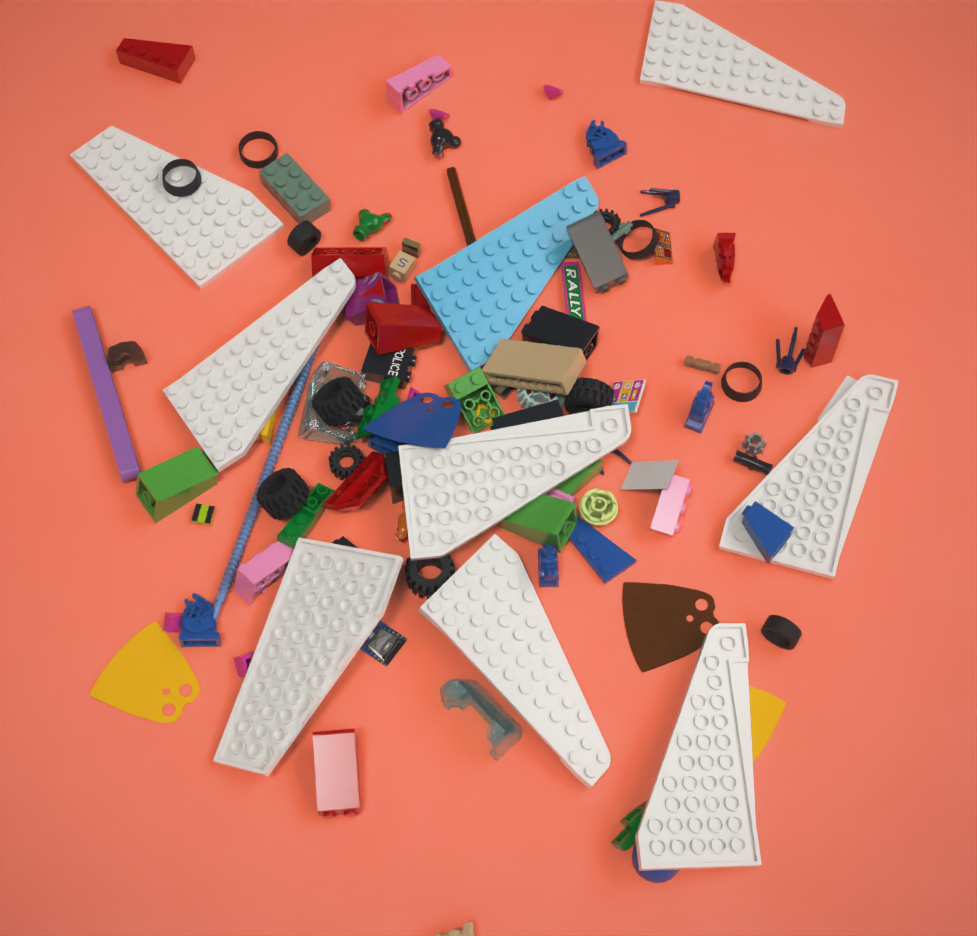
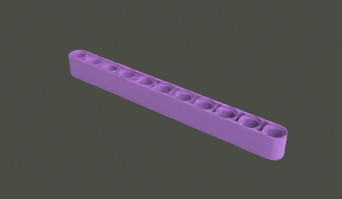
M91 306L72 310L122 481L124 483L136 479L138 473L141 472Z

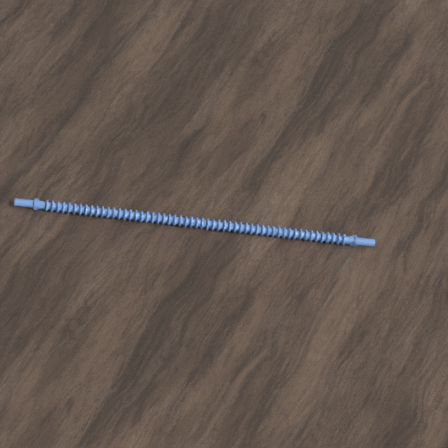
M320 343L295 379V387L292 388L293 391L290 393L291 396H289L290 401H287L288 405L285 406L286 410L283 411L285 415H282L281 424L278 425L280 429L276 430V438L273 439L274 443L271 444L273 448L269 449L271 453H268L267 462L264 463L265 467L262 468L264 472L260 473L262 477H259L260 482H257L258 486L255 487L256 491L253 492L254 496L251 498L253 501L250 502L251 506L248 507L249 511L246 512L247 516L244 517L246 521L242 522L244 526L240 527L242 531H239L240 536H237L238 541L235 542L236 546L233 547L234 551L231 552L233 556L229 557L231 561L227 562L229 566L225 568L227 570L223 573L225 577H222L223 582H220L221 587H218L219 593L214 599L213 609L215 613H213L214 617L212 618L217 621L222 605L225 604L226 594L230 592L228 588L232 587L230 583H233L232 578H235L234 573H237L236 568L239 567L238 563L241 562L239 558L243 557L241 553L245 551L243 548L246 547L245 543L248 542L247 538L250 537L249 533L252 532L251 528L254 527L252 523H255L256 520L254 518H257L256 513L259 512L258 508L261 507L256 500V493L262 482L274 472L272 469H275L274 464H277L276 460L279 459L278 455L281 453L280 450H282L281 445H284L283 440H286L285 436L288 434L287 431H289L288 426H291V421H293L292 417L295 415L293 412H296L297 403L300 402L299 398H301L303 393L302 389L305 388L304 384L307 383V375L310 374L309 371L312 369L311 366H313V361H315L314 357L317 356L316 352H318Z

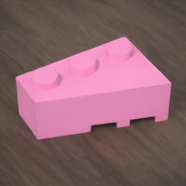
M673 474L668 488L662 489L650 527L651 531L673 537L674 533L678 534L681 522H678L680 514L684 515L687 506L684 501L686 496H690L693 486L690 485V479Z
M279 541L273 542L262 553L258 552L250 561L242 563L237 569L234 592L250 607L254 603L253 598L258 593L262 592L264 594L268 590L266 588L268 584L274 579L278 581L284 576L294 550Z

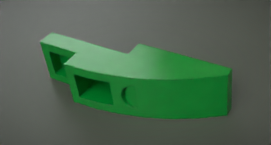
M396 376L384 379L381 382L374 404L368 405L363 411L362 420L357 427L356 439L371 435L372 433L362 428L398 405L400 398L395 393L400 379Z
M318 482L310 491L306 503L303 504L302 508L296 512L279 532L277 541L294 549L298 538H306L326 509L323 508L322 504L335 490Z
M647 801L637 806L620 821L625 828L611 841L615 849L625 851L634 845L635 835Z

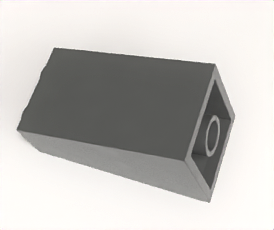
M600 211L566 226L569 238L596 294L599 292L605 293L610 290V287L616 284L617 286L622 285L629 279L627 269Z

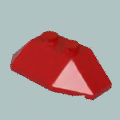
M372 451L322 504L323 508L333 511L358 510L362 508L366 500L378 491V488L386 479L385 456L383 453Z

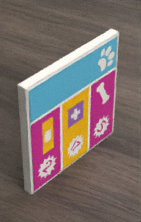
M646 380L614 381L612 385L614 390L612 405L628 404L629 413H637Z

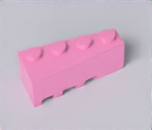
M438 54L386 80L388 103L400 114H403L451 79L452 66Z

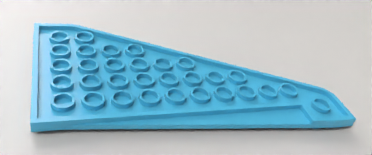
M586 176L569 183L443 262L415 276V282L469 372L487 363L500 339H509L572 247L573 244L569 238L566 226L593 214L597 210L599 199Z

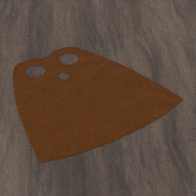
M624 582L622 605L625 628L633 656L642 673L681 659L700 649L706 635L700 629L701 624L709 622L714 626L719 623L713 614L715 610L714 599L708 593L668 584ZM698 599L707 601L708 607L706 610L700 611L696 608L695 603ZM688 615L693 616V621H687L686 617Z

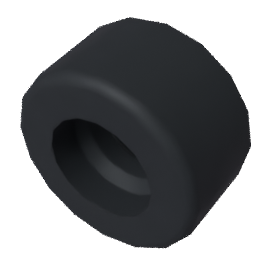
M308 220L303 221L290 232L287 244L300 256L306 255L319 243L321 231Z

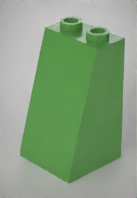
M197 446L138 473L135 495L154 522L157 523L217 485L219 472L209 462L207 454L202 452Z
M543 494L498 522V525L502 529L537 544H554L557 552L561 553L578 523L575 503Z

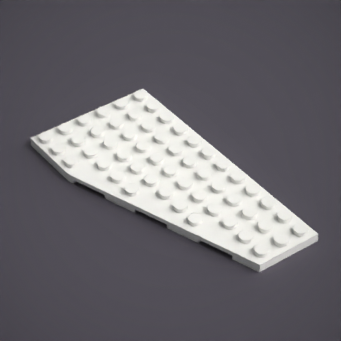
M112 125L70 154L71 159L200 290L285 228L284 224L250 191L198 166L196 167L201 174V185L193 194L184 197L169 194L163 187L162 172L169 162L181 158ZM188 166L175 167L167 173L165 180L172 186H185L194 180L196 170Z
M298 538L213 761L215 763L267 777L270 775L383 617L404 560L401 556Z

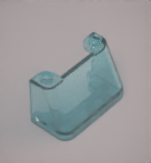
M324 360L311 375L298 437L304 440L346 445V443H353L356 436L354 427L350 425L348 430H341L338 425L328 426L313 409L312 400L323 385L342 376L349 377L360 392L363 393L366 387V382H364L365 374Z
M451 679L440 688L441 703L447 710L451 709V707H459L463 711L471 705L490 725L486 732L487 739L493 745L489 754L496 762L522 738L521 726L475 679Z

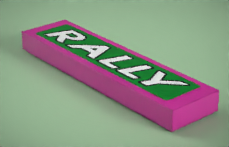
M579 261L561 263L566 314L586 321Z

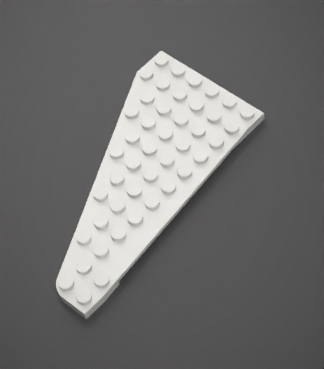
M341 258L325 267L196 367L163 389V392L218 472L246 455L356 288V279Z
M874 374L861 377L726 518L718 549L765 561L742 524L744 517L742 512L747 505L752 506L756 501L794 527L791 537L770 563L834 580L839 557L891 411L899 381Z
M718 623L709 629L705 635L635 835L639 871L759 867L762 865L756 827L748 679L749 648L745 623Z

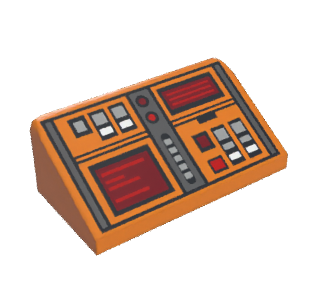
M655 228L658 234V244L654 249L655 265L673 264L670 232Z

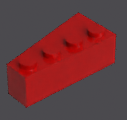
M123 38L116 49L120 64L181 84L196 59L193 46Z

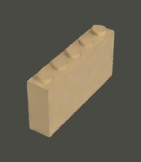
M500 339L482 371L489 384L568 395L587 361L581 348Z

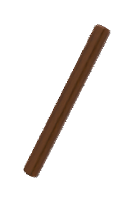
M447 168V176L466 244L469 246L476 241L456 168Z

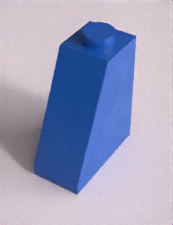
M755 501L752 506L747 505L742 512L744 516L742 524L765 561L770 563L791 537L794 527Z

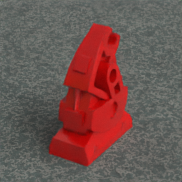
M717 233L713 243L717 269L723 283H731L730 276L731 271L734 270L735 245L733 242L736 233Z

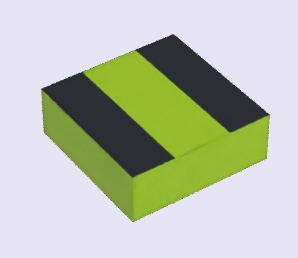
M196 503L191 520L192 523L211 526L216 510L215 506Z

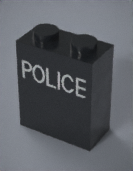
M370 343L361 369L362 379L381 384L384 379L396 376L400 379L397 388L406 389L407 383H410L412 379V367H416L418 357L415 356V349L409 348L378 355Z

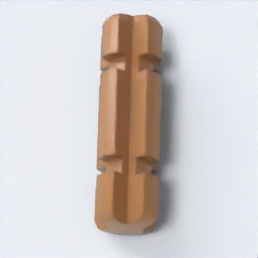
M687 355L684 361L685 366H694L695 369L706 372L710 370L714 374H719L721 368L719 363L714 362L712 364L711 361L701 358L694 359L690 355Z

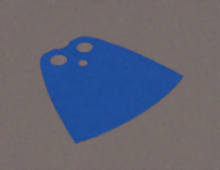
M422 393L391 408L362 429L402 443L432 448H446L459 420L461 402L456 398H442L437 394ZM423 397L433 398L429 403L421 402ZM446 401H451L454 403V405L452 407L445 408L442 406V403ZM430 407L434 408V410L428 411L427 409Z

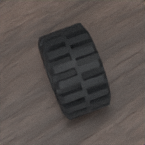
M342 376L329 381L317 391L312 400V407L325 424L336 426L348 421L360 410L364 397L349 377Z
M577 378L571 391L565 396L564 408L569 414L589 411L590 409L612 406L614 390L610 385L598 379Z
M282 468L269 475L262 482L256 493V500L270 517L281 520L288 518L302 508L309 497L310 489L293 468Z
M450 554L442 558L411 561V558H407L405 576L409 589H412L414 595L418 593L419 598L422 599L424 596H427L428 600L455 573L454 562ZM426 566H435L441 570L440 575L434 579H425L419 575V572Z

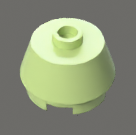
M595 488L588 491L582 497L579 510L582 517L589 524L604 526L616 517L618 503L610 491L607 492Z

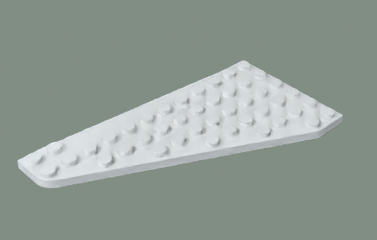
M655 0L639 84L684 90L807 119L808 122L835 128L843 127L846 104L840 95L683 4Z
M628 404L590 409L586 412L450 439L446 448H432L412 444L398 446L411 561L446 556L625 444L631 434Z
M494 534L418 611L453 642L561 758L560 761L569 771L590 789L610 766L611 755L519 554Z

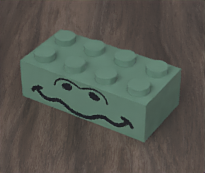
M285 153L259 170L261 184L298 224L307 220L313 223L331 211L330 198L288 153Z

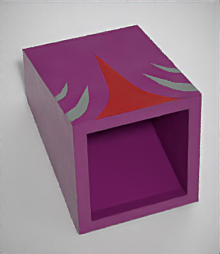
M380 271L356 281V288L345 304V318L355 326L365 324L366 303L400 304L397 287Z

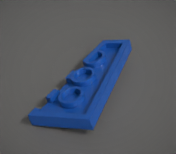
M577 516L578 523L569 540L604 584H607L636 563L637 560Z

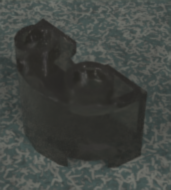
M135 341L120 342L108 349L107 363L111 373L124 370V367L130 363L135 365V367L148 364L142 348Z

